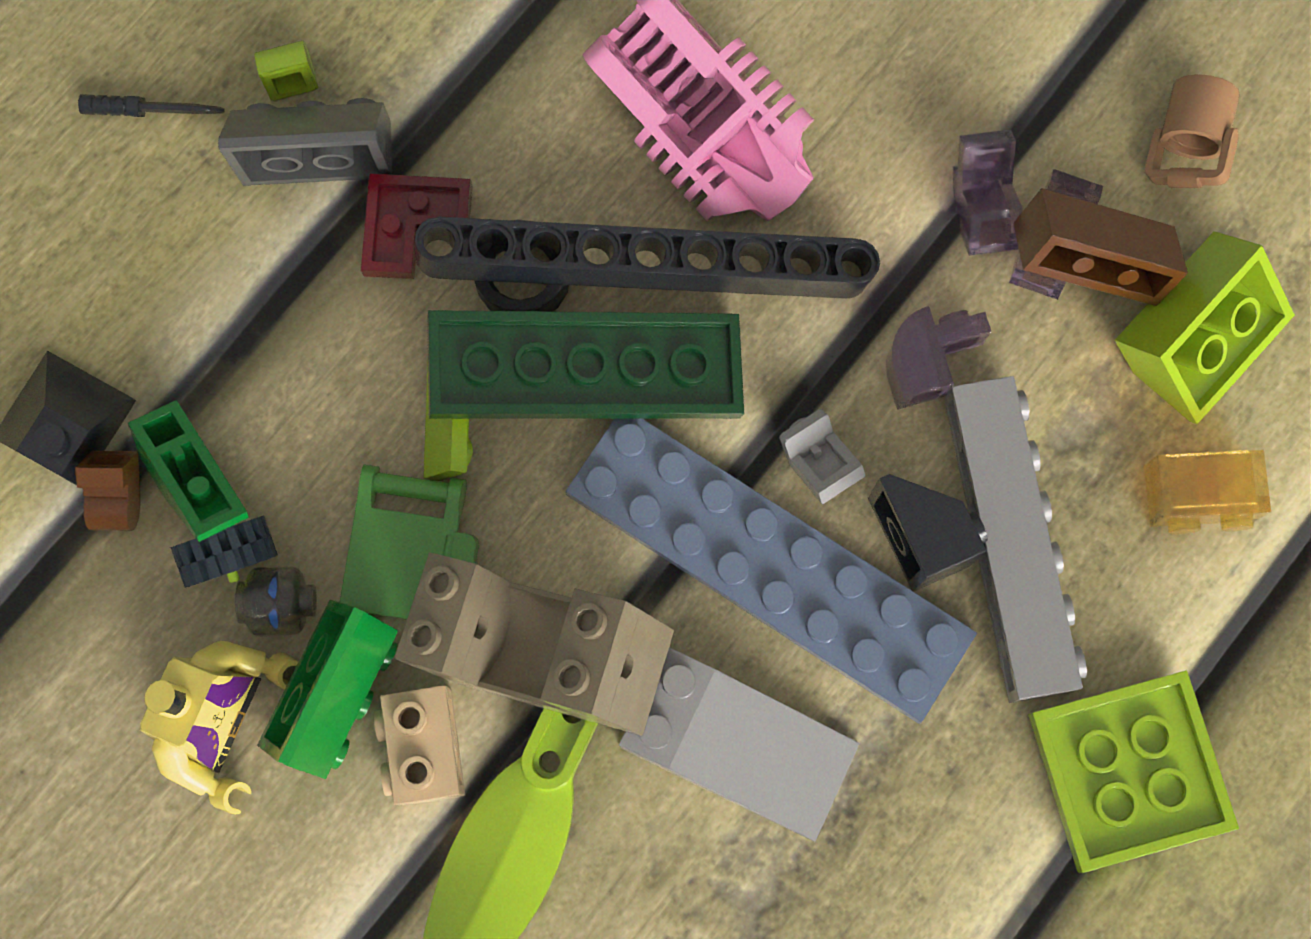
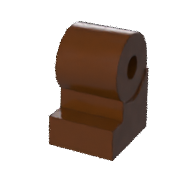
M91 451L75 467L77 488L83 489L84 519L89 530L133 531L137 526L140 514L138 451Z

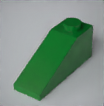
M177 400L128 422L142 462L164 498L198 542L249 518L247 510Z

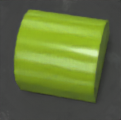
M304 40L254 53L258 75L271 101L319 88L312 60Z

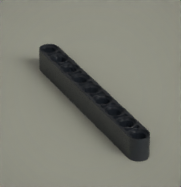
M457 217L430 218L419 226L415 236L416 263L424 274L436 279L847 299L861 294L875 277L880 267L879 253L875 247L865 240L856 238ZM442 240L450 244L453 249L445 256H434L427 252L425 247L432 241ZM485 243H495L500 245L506 253L500 258L489 259L481 255L478 249ZM537 246H548L556 252L558 257L552 261H540L533 256L531 250ZM590 248L601 249L607 254L609 261L604 264L591 263L586 259L583 252ZM650 251L657 255L660 264L654 267L644 266L636 258V253ZM694 253L704 255L710 261L711 268L702 270L694 267L689 262L688 255ZM750 256L755 258L760 263L762 271L751 272L746 270L741 265L739 257ZM798 258L807 262L811 267L812 274L804 275L798 273L792 267L790 259ZM841 261H850L856 264L861 270L862 277H853L847 274L842 268Z

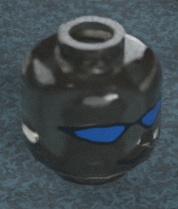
M296 567L254 568L248 573L245 581H239L236 586L235 611L239 624H246L248 631L259 637L298 635L305 626L306 618L316 615V587L314 584L306 585L303 573Z

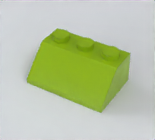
M1215 231L1185 262L1188 274L1157 306L1147 304L1115 339L1133 374L1189 422L1198 424L1295 316L1263 246Z

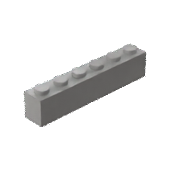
M1014 376L952 386L944 401L968 513L973 511L977 513L988 536V541L983 543L987 551L978 561L1009 703L1082 689L1081 678H1086L1087 676L1086 661L1081 647H1074L1069 626L1075 624L1074 607L1069 594H1062L1058 574L1063 572V558L1058 543H1051L1046 522H1051L1052 510L1047 492L1039 491L1035 471L1040 470V455L1036 442L1034 440L1028 441L1024 421L1029 420V406L1026 394L1023 390L1017 391Z

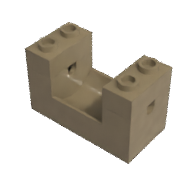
M429 552L394 659L457 684L643 736L674 630L624 600L574 588L572 597L512 583L478 564Z

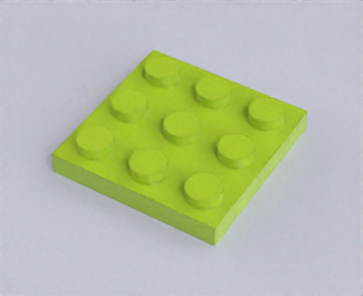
M1187 670L1028 714L1078 873L1089 872L1239 829Z

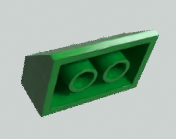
M329 600L257 746L277 762L326 779L331 768L336 770L342 764L348 752L350 741L346 737L355 719L361 720L372 703L374 692L370 688L379 670L385 671L396 654L397 643L394 642L398 630L356 607Z

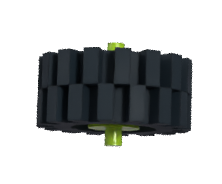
M264 515L233 525L200 542L197 539H193L170 547L185 588L227 574L230 583L239 581L240 577L237 570L278 556Z

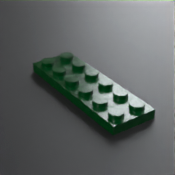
M428 310L429 419H740L745 414L739 314Z

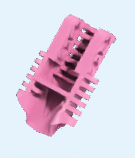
M636 0L638 3L635 6L636 9L618 28H613L608 35H601L582 54L585 61L645 127L634 140L637 146L641 149L654 139L657 140L647 152V157L652 162H655L666 152L670 154L658 169L666 176L679 165L683 168L672 179L671 183L679 189L691 179L695 181L683 195L690 203L703 192L708 195L696 208L707 222L714 216L751 210L768 222L793 205L814 179L802 155L803 143L801 141L802 133L814 119L803 107L798 109L788 119L783 116L796 102V99L790 93L775 105L771 103L784 87L778 79L760 91L759 87L770 76L771 72L764 65L749 77L746 75L758 61V57L752 51L742 57L737 63L734 62V59L746 46L740 38H736L722 49L678 0Z

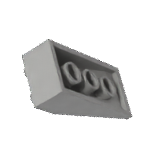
M669 647L643 736L625 731L619 746L629 753L815 842L860 743Z

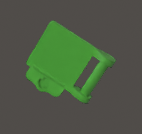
M364 464L360 474L357 502L339 602L356 607L366 613L407 619L429 552L478 564V539L474 535L458 532L466 498L467 480L451 477L450 482L447 483L380 473L379 466ZM377 493L446 503L444 518L373 508Z

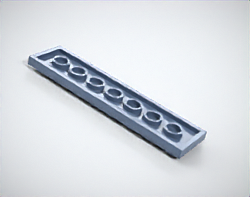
M614 419L565 491L568 497L918 724L922 723L977 635V632L644 419Z

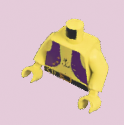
M227 641L214 642L194 653L192 658H172L168 662L161 680L155 681L146 690L144 698L147 710L140 723V731L154 740L152 752L160 773L169 780L200 796L205 792L208 793L210 803L215 808L232 814H240V810L229 805V794L233 789L251 794L250 787L246 783L227 777L216 779L214 774L215 772L220 773L259 686L261 678L258 676L260 673L265 674L269 681L285 690L289 680L282 678L283 673L288 667L297 666L299 661L286 653H277L270 658H266V653Z

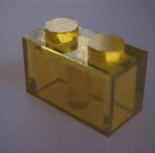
M1264 450L1157 455L1144 465L1150 527L1168 526L1169 534H1187L1201 531V524L1220 523L1221 531H1243L1254 528L1255 521L1271 513Z

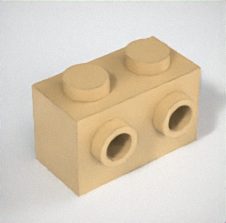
M444 685L381 695L382 709L374 710V725L378 741H386L389 763L381 764V781L385 796L393 795L394 805L400 806L466 796L452 690Z

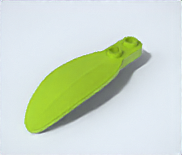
M543 709L523 751V755L506 767L489 784L460 828L440 873L428 913L423 939L519 938L543 902L559 867L572 821L574 803L573 777L598 723L584 719L577 723H572L567 720L563 713ZM547 751L555 752L560 758V765L554 772L547 771L542 765V757Z

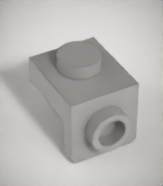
M819 409L808 417L797 420L788 430L780 435V441L789 465L822 505L865 477L862 464L833 432L829 416L823 409Z

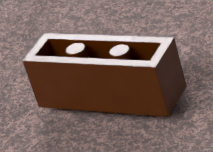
M1041 188L1013 223L1024 271L1157 306L1188 274L1175 226Z

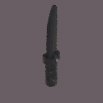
M80 94L78 99L79 112L85 115L110 114V116L145 117L146 112L174 114H221L225 112L224 108L191 103L146 102L145 98L140 96L120 97L110 95L108 97L107 95Z

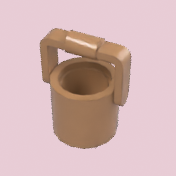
M1200 74L1187 75L1176 79L1172 87L1163 128L1154 130L1145 165V173L1152 183L1168 185L1169 188H1201L1202 186L1223 185L1229 180L1238 143V130L1232 127L1240 97L1239 89L1233 83L1219 77ZM1164 149L1178 156L1190 159L1207 160L1219 157L1216 170H1203L1202 168L1160 169Z

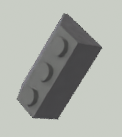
M356 98L349 100L347 104L326 105L319 101H303L297 104V107L276 108L273 105L264 103L252 104L247 109L231 110L218 138V149L243 186L369 179L370 174L392 175L391 121L383 102L376 103L374 100L367 98Z

